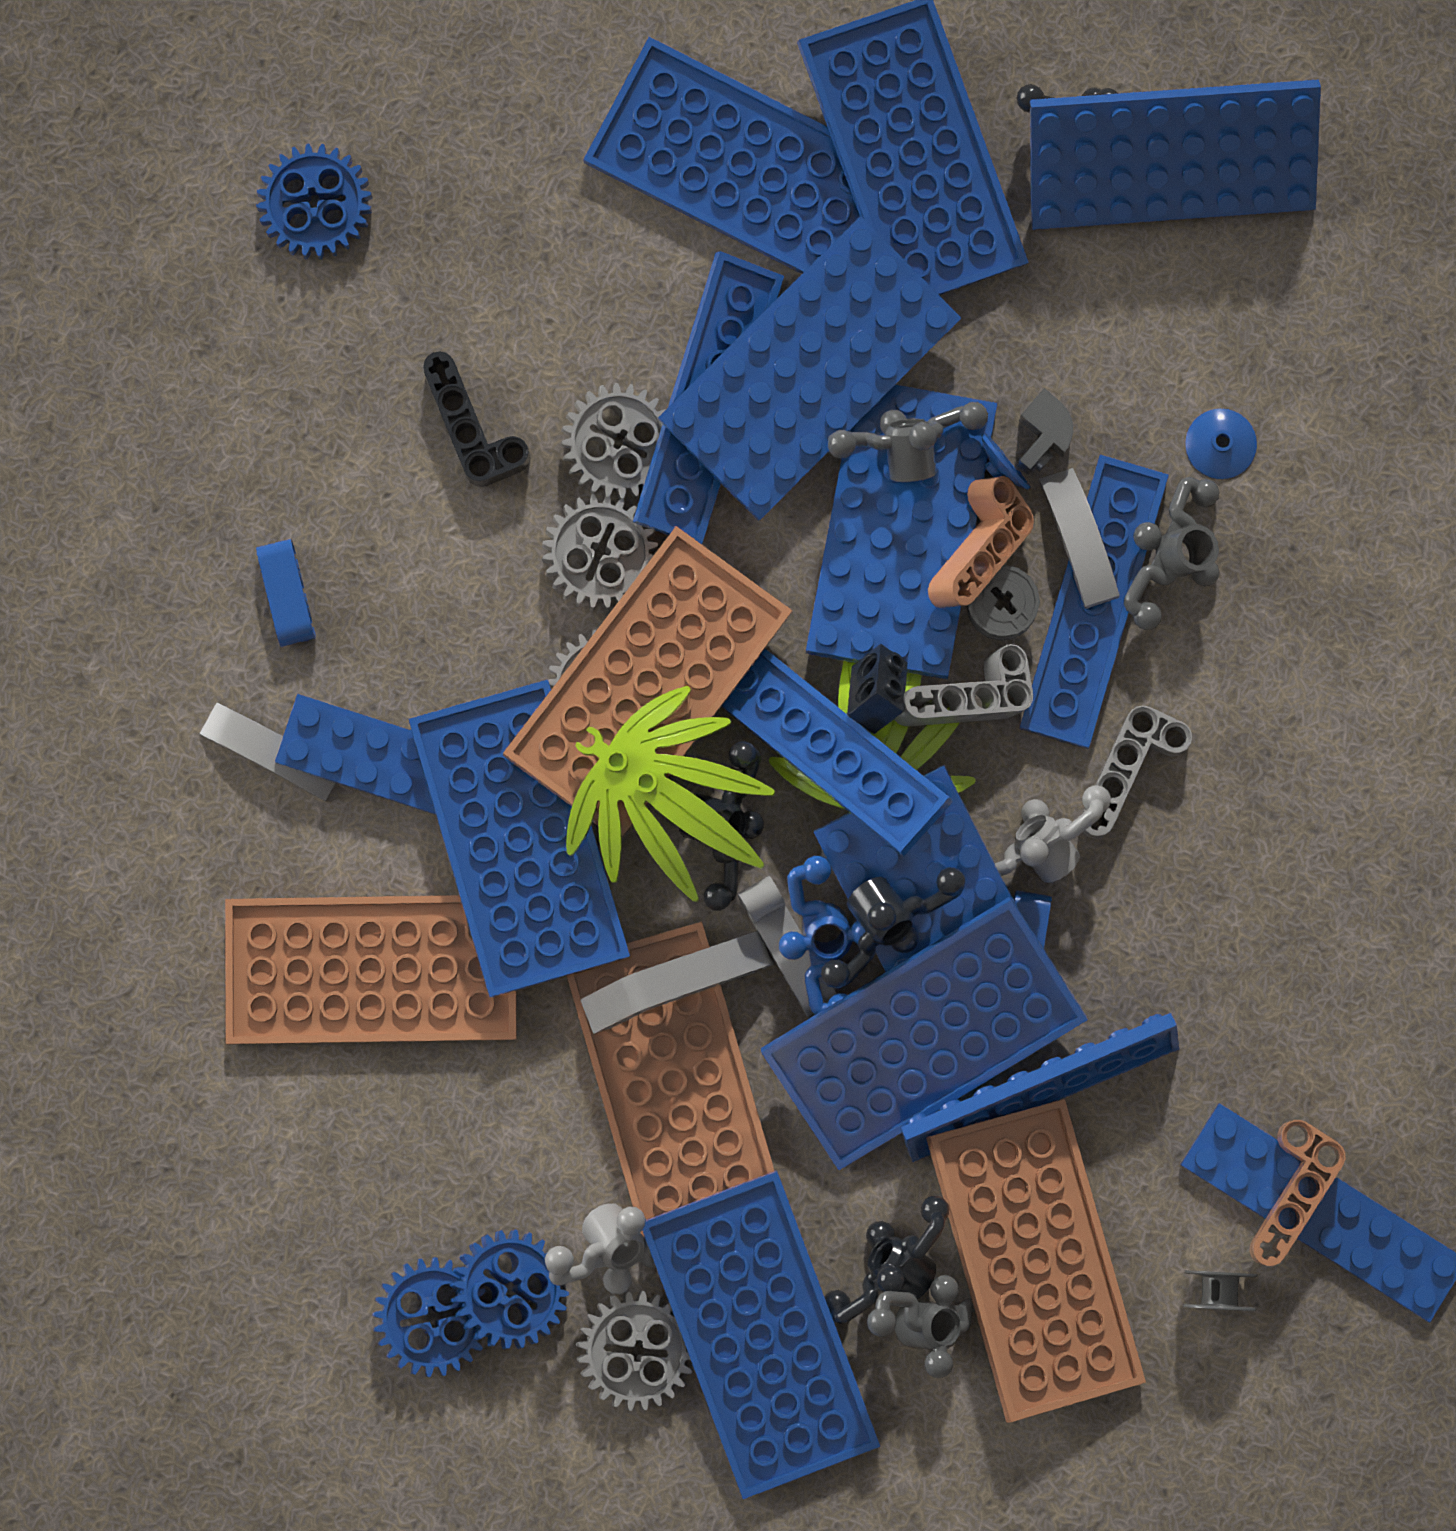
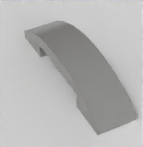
M1071 468L1040 478L1039 483L1049 511L1055 519L1085 609L1118 599L1120 595L1101 535L1074 469Z
M216 703L200 732V735L243 756L324 801L327 800L336 784L335 782L275 763L283 736L219 703Z

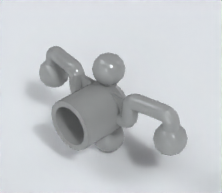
M1098 785L1087 788L1082 796V803L1087 811L1073 822L1067 818L1055 821L1054 818L1049 816L1047 804L1042 800L1033 799L1027 801L1021 810V817L1024 823L1016 832L1015 843L1011 844L1005 851L1004 860L995 863L1000 875L1003 876L1014 871L1018 862L1022 860L1032 867L1043 882H1054L1066 876L1075 868L1080 858L1079 851L1070 840H1073L1101 817L1102 813L1108 809L1111 803L1108 790Z
M610 1203L598 1206L592 1210L582 1225V1233L590 1244L584 1252L582 1263L573 1266V1254L565 1246H555L549 1249L545 1255V1265L549 1270L550 1281L557 1286L588 1277L595 1268L608 1267L609 1269L603 1276V1284L606 1290L612 1294L619 1295L626 1292L632 1283V1277L627 1270L628 1268H631L638 1262H641L648 1268H656L645 1236L640 1233L646 1223L644 1213L637 1207L628 1206L622 1209L617 1204Z

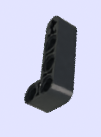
M441 351L428 355L423 365L424 374L469 482L475 486L484 487L525 470L530 462V453L525 441L516 436H509L488 444L452 357ZM442 364L443 368H446L445 373L449 385L443 387L439 375L434 373L436 372L435 365ZM450 396H459L463 399V405L456 411L447 410L444 404ZM465 428L475 430L477 435L474 441L467 444L458 441L457 437L461 430ZM516 447L523 451V457L520 461L510 463L504 459V454L509 448ZM486 461L490 464L487 474L479 477L471 473V467L475 462Z

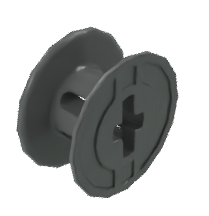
M1003 565L976 599L967 605L968 617L975 629L987 638L999 641L1015 639L1029 629L1037 616L1040 604L1038 588L1031 577L1019 568ZM995 591L1001 599L1005 596L1010 598L1008 606L1014 613L1013 615L1004 607L1001 611L995 607L997 598L992 592Z
M1184 1270L1185 1274L1202 1275L1201 1304H1183V1307L1256 1311L1254 1307L1238 1306V1283L1240 1277L1255 1278L1258 1274Z

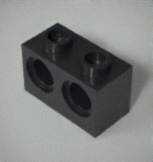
M879 644L855 663L851 669L847 716L875 734L903 713L908 662L898 653L892 652L884 645Z

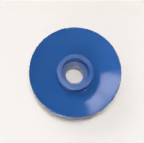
M1213 409L1201 414L1193 421L1186 435L1185 447L1191 464L1200 473L1214 479H1229L1244 472L1252 463L1256 454L1257 439L1253 427L1241 414L1229 409ZM1218 436H1225L1229 441V445L1225 448L1219 447L1216 443V438Z
M983 433L981 435L983 446L990 460L985 465L988 472L993 477H1008L1014 485L1029 490L1031 486L1021 472L1013 466L999 446L992 439L990 441V437L986 433Z

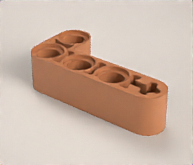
M1000 476L980 479L970 484L967 493L968 501L980 519V523L929 583L928 595L935 607L946 608L971 604L1033 529V514L1008 477Z
M1292 1120L1284 1123L1277 1133V1141L1280 1147L1300 1160L1301 1164L1251 1241L1250 1255L1256 1263L1263 1266L1277 1265L1285 1258L1346 1160L1345 1151L1337 1141L1302 1120ZM1293 1126L1301 1128L1305 1134V1140L1299 1147L1292 1146L1287 1140V1132ZM1324 1146L1330 1147L1336 1155L1335 1162L1330 1167L1323 1166L1318 1160L1319 1150ZM1304 1177L1311 1178L1316 1184L1315 1194L1310 1198L1303 1197L1298 1190V1184ZM1285 1208L1292 1209L1297 1216L1295 1225L1290 1229L1283 1228L1279 1223L1278 1216ZM1270 1227L1277 1233L1287 1236L1285 1241L1282 1238L1276 1239L1272 1246V1249L1276 1251L1275 1256L1262 1257L1264 1250L1260 1248V1244L1271 1242L1275 1236L1274 1233L1268 1232Z

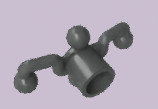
M970 402L964 406L932 417L926 422L924 419L918 418L907 419L899 410H889L880 418V428L885 435L838 430L829 436L828 448L830 453L837 458L851 456L856 447H871L876 450L887 449L891 480L898 482L924 480L935 476L937 473L934 445L937 442V438L942 435L943 428L961 421L965 428L978 430L986 424L988 412L981 403Z
M1185 477L1180 480L1169 506V515L1172 522L1164 536H1162L1160 528L1150 522H1144L1134 530V542L1140 549L1156 550V556L1152 564L1140 569L1124 598L1126 610L1133 615L1134 622L1140 629L1153 630L1160 624L1162 618L1161 610L1156 604L1138 602L1150 580L1164 586L1173 583L1176 577L1192 575L1193 580L1198 585L1204 587L1211 586L1218 580L1220 571L1215 561L1218 557L1219 547L1214 533L1205 526L1197 525L1195 519L1183 511L1190 492L1193 501L1198 506L1210 507L1214 505L1219 499L1220 494L1219 488L1214 481L1208 479L1197 480L1193 477ZM1182 542L1189 551V561L1182 552Z
M948 1275L936 1277L931 1283V1296L936 1302L917 1300L909 1292L885 1291L879 1295L876 1301V1308L869 1314L867 1319L868 1329L878 1337L888 1336L895 1330L899 1341L905 1346L932 1350L926 1356L924 1365L927 1373L937 1379L948 1376L952 1371L953 1359L947 1352V1349L955 1344L959 1335L969 1330L972 1322V1312H975L972 1298L963 1300L959 1306L951 1305V1302L958 1296L959 1287L956 1280ZM890 1306H900L896 1317L890 1311Z

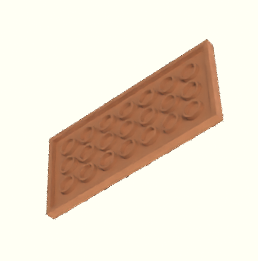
M676 526L503 752V756L572 806L582 782L600 759L596 755L587 756L582 754L575 746L577 742L581 743L584 747L593 746L595 737L586 730L588 727L597 729L602 734L604 743L610 745L621 727L640 708L653 699L684 686L691 688V693L671 716L649 730V732L683 720L714 717L792 614V610ZM696 740L680 745L657 748L655 752L656 754L685 756ZM600 801L597 803L592 821L596 825H598ZM619 801L618 809L623 838L633 823L624 802Z
M460 895L225 899L227 1045L517 1040V991L489 998Z
M702 922L626 943L630 954L629 958L567 976L633 1207H637L644 1213L646 1220L775 1171L721 985L652 1008L615 1027L596 1034L592 1032L580 1001L582 998L628 975L709 948Z
M1065 1099L926 1137L943 1198L949 1204L948 1217L1006 1422H1014L1146 1383Z

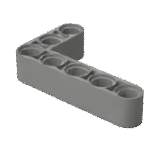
M756 931L633 973L582 998L580 1001L592 1032L596 1034L615 1027L652 1008L750 975L758 969H765L774 964L766 943L760 933Z

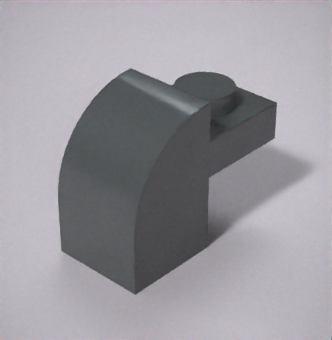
M1044 388L1025 409L1019 419V422L1038 437L1018 463V467L1028 475L1034 468L1040 472L1053 457L1049 452L1051 449L1063 458L1073 436V421L1069 411L1064 404Z

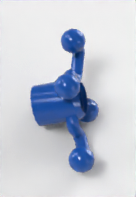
M812 856L805 861L804 865L794 867L789 872L787 883L791 906L797 914L803 917V935L790 931L784 934L779 941L780 953L789 960H797L807 950L809 951L811 966L805 973V985L809 1006L815 1015L847 996L844 993H837L829 999L828 1003H823L819 981L822 967L830 960H840L849 951L852 942L858 944L859 938L866 932L858 920L850 928L845 912L837 905L825 903L821 900L805 902L802 880L806 879L812 884H821L831 874V865L822 856ZM834 925L841 930L840 935L835 940L820 942L814 939L816 931L822 926Z

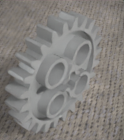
M615 383L612 392L608 393L604 385H601L598 388L599 397L588 391L585 394L587 405L579 400L574 404L579 414L568 412L566 418L573 425L563 426L561 432L570 436L569 439H565L560 443L561 447L570 448V452L562 459L563 461H574L575 465L570 469L569 474L577 472L582 474L578 482L580 486L589 480L592 483L591 494H594L601 487L604 488V498L605 496L609 497L613 490L616 491L617 497L620 500L624 499L626 490H629L633 498H636L639 495L638 486L643 488L663 425L657 418L666 410L656 411L655 407L658 404V398L653 399L649 403L645 401L647 390L644 389L638 396L633 395V385L630 384L625 393H621L619 384ZM606 409L617 412L620 419L619 424L609 426L604 423L602 412ZM590 426L598 427L599 430L608 436L591 431ZM637 426L648 428L651 432V441L642 443L636 440L633 432L634 428ZM621 434L624 436L623 443L627 446L622 445L618 450L613 447L614 440L612 438ZM593 440L598 441L603 447V456L591 457L586 451V443ZM629 447H632L636 450H642L647 454V457H640L635 451L631 450ZM621 457L630 458L635 464L634 473H622L617 465L618 459Z
M591 494L589 505H585L579 497L576 500V510H573L566 504L563 508L565 518L556 514L553 516V522L558 528L547 527L545 533L553 540H545L542 543V548L551 551V553L542 556L543 563L552 564L546 570L545 575L546 577L557 576L553 583V589L564 586L566 590L563 599L566 600L572 594L576 595L577 607L585 599L589 600L590 611L594 610L597 602H602L605 611H608L611 601L614 600L616 604L619 602L654 556L649 554V552H653L658 548V543L648 542L647 540L653 536L655 531L652 529L643 530V526L633 523L637 507L633 506L628 511L623 510L624 499H620L614 506L611 505L610 496H605L602 504L598 503L595 494ZM587 522L594 523L598 526L600 533L594 537L586 536L581 531V525ZM612 524L614 530L605 549L606 555L601 557L593 579L587 581L586 575L594 559V550L599 548L607 526ZM619 536H626L632 541L633 547L627 551L619 550L614 545V539ZM574 554L580 555L585 559L586 566L582 569H573L567 563V558ZM607 568L613 569L618 573L619 580L615 583H607L602 580L600 572Z
M630 1291L624 1292L623 1302H620L615 1295L610 1296V1308L602 1303L597 1304L601 1313L599 1317L591 1314L587 1315V1318L593 1324L592 1327H580V1331L588 1336L587 1341L576 1342V1346L586 1349V1354L577 1357L576 1360L588 1364V1367L580 1374L583 1377L593 1376L594 1379L588 1385L589 1389L593 1390L600 1386L602 1387L599 1394L601 1400H605L612 1394V1406L618 1407L623 1399H625V1406L629 1411L633 1410L635 1401L639 1402L642 1410L648 1409V1399H652L657 1406H661V1394L664 1393L668 1397L674 1398L675 1395L671 1386L675 1384L684 1387V1382L679 1378L680 1374L692 1373V1370L684 1365L685 1360L691 1359L688 1352H686V1346L675 1316L670 1314L672 1309L668 1301L660 1307V1295L654 1294L650 1301L647 1302L645 1291H639L636 1300H633ZM624 1320L628 1325L629 1331L624 1339L617 1341L611 1334V1328L616 1321ZM654 1324H660L665 1332L664 1339L658 1344L650 1343L647 1337L648 1329ZM638 1340V1346L647 1349L666 1350L668 1355L666 1357L639 1354L636 1360H634V1356L631 1354L605 1351L604 1346L606 1344L633 1347ZM614 1357H620L625 1367L622 1374L617 1377H611L607 1371L608 1362ZM650 1361H656L661 1369L660 1375L653 1381H648L643 1375L644 1366Z

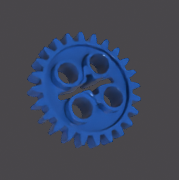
M308 143L305 147V154L300 155L299 151L292 147L293 158L288 159L283 154H280L279 158L282 163L280 167L273 164L268 165L273 176H261V181L267 186V189L257 190V195L266 201L256 204V208L259 212L267 214L263 215L259 220L262 226L271 225L266 231L269 238L279 235L276 242L279 248L289 243V253L292 256L301 248L304 259L307 260L311 251H316L319 259L322 260L325 249H329L335 257L337 256V245L341 244L347 250L350 249L347 240L349 236L358 240L361 238L356 229L357 226L368 227L367 221L362 217V214L372 213L371 206L363 203L373 199L371 192L362 191V189L369 185L368 179L358 178L363 172L360 165L350 168L353 161L350 155L339 160V148H335L328 155L325 145L321 144L318 152L313 153ZM332 175L339 178L338 185L333 189H325L321 186L323 179L327 176ZM297 179L304 182L301 191L297 193L286 191V186L290 181ZM318 195L320 201L317 202V207L311 208L309 202H311L312 196ZM340 196L346 197L344 201L340 202L337 200H333L339 198ZM285 202L298 203L289 207H283ZM332 210H339L343 213L341 221L336 224H329L325 221L327 213ZM297 214H304L308 217L306 224L300 228L290 226L291 218Z
M515 1229L510 1231L508 1239H506L502 1230L495 1232V1242L488 1234L481 1237L483 1248L477 1243L470 1244L469 1248L473 1256L462 1254L459 1257L466 1265L465 1268L457 1267L453 1269V1272L461 1277V1280L450 1284L451 1288L460 1290V1295L452 1298L451 1302L461 1303L463 1307L455 1314L456 1317L467 1315L469 1320L463 1328L466 1330L475 1326L477 1331L474 1339L476 1340L488 1335L487 1343L489 1347L494 1346L499 1339L501 1340L502 1350L509 1349L512 1340L517 1349L524 1348L525 1337L531 1345L538 1343L537 1332L544 1337L548 1336L551 1332L547 1323L551 1325L560 1323L554 1312L566 1311L567 1307L558 1301L559 1298L569 1296L568 1291L560 1289V1285L553 1284L549 1279V1270L545 1265V1255L547 1252L544 1253L542 1251L545 1240L542 1239L534 1245L531 1244L532 1233L525 1234L519 1240L518 1231ZM500 1255H506L511 1259L512 1269L509 1274L499 1269L498 1259ZM485 1269L488 1270L497 1281L486 1277L483 1271ZM530 1276H535L541 1281L542 1289L538 1295L533 1294L527 1286ZM512 1282L514 1284L512 1291L517 1295L507 1297L505 1294L508 1289L504 1285ZM481 1285H486L491 1289L492 1299L489 1304L483 1303L478 1297V1289ZM522 1298L532 1301L536 1305V1309H531ZM510 1306H515L521 1311L522 1319L518 1325L511 1323L508 1319L507 1312Z
M434 1257L431 1260L430 1267L426 1268L423 1259H417V1270L415 1271L408 1263L404 1264L405 1276L402 1277L398 1273L392 1272L391 1277L395 1284L391 1286L383 1283L381 1287L387 1293L386 1298L376 1297L374 1300L383 1306L382 1311L372 1313L373 1317L382 1319V1324L374 1327L373 1331L384 1332L385 1335L377 1343L378 1346L387 1344L391 1346L386 1357L389 1359L398 1354L400 1356L398 1368L404 1367L408 1362L412 1363L411 1374L416 1375L421 1366L424 1367L426 1377H431L434 1367L438 1368L441 1376H445L448 1364L455 1371H459L461 1369L458 1359L463 1358L467 1362H472L473 1359L469 1350L471 1348L478 1351L483 1349L474 1339L477 1328L475 1326L466 1330L463 1328L469 1320L467 1315L438 1319L435 1321L436 1327L432 1328L430 1322L406 1327L400 1326L401 1320L428 1314V1307H432L433 1312H441L459 1307L463 1308L461 1303H452L449 1306H444L437 1300V1291L442 1285L450 1286L451 1283L461 1280V1277L452 1271V1260H448L443 1268H439L438 1258ZM485 1288L478 1289V1297L486 1292ZM454 1289L455 1297L460 1295V1290ZM413 1293L418 1297L419 1308L415 1313L409 1314L402 1309L401 1299L404 1294ZM450 1321L458 1322L463 1329L461 1338L456 1342L449 1341L444 1335L445 1325ZM416 1328L423 1330L427 1336L426 1345L420 1350L413 1349L408 1342L410 1332Z

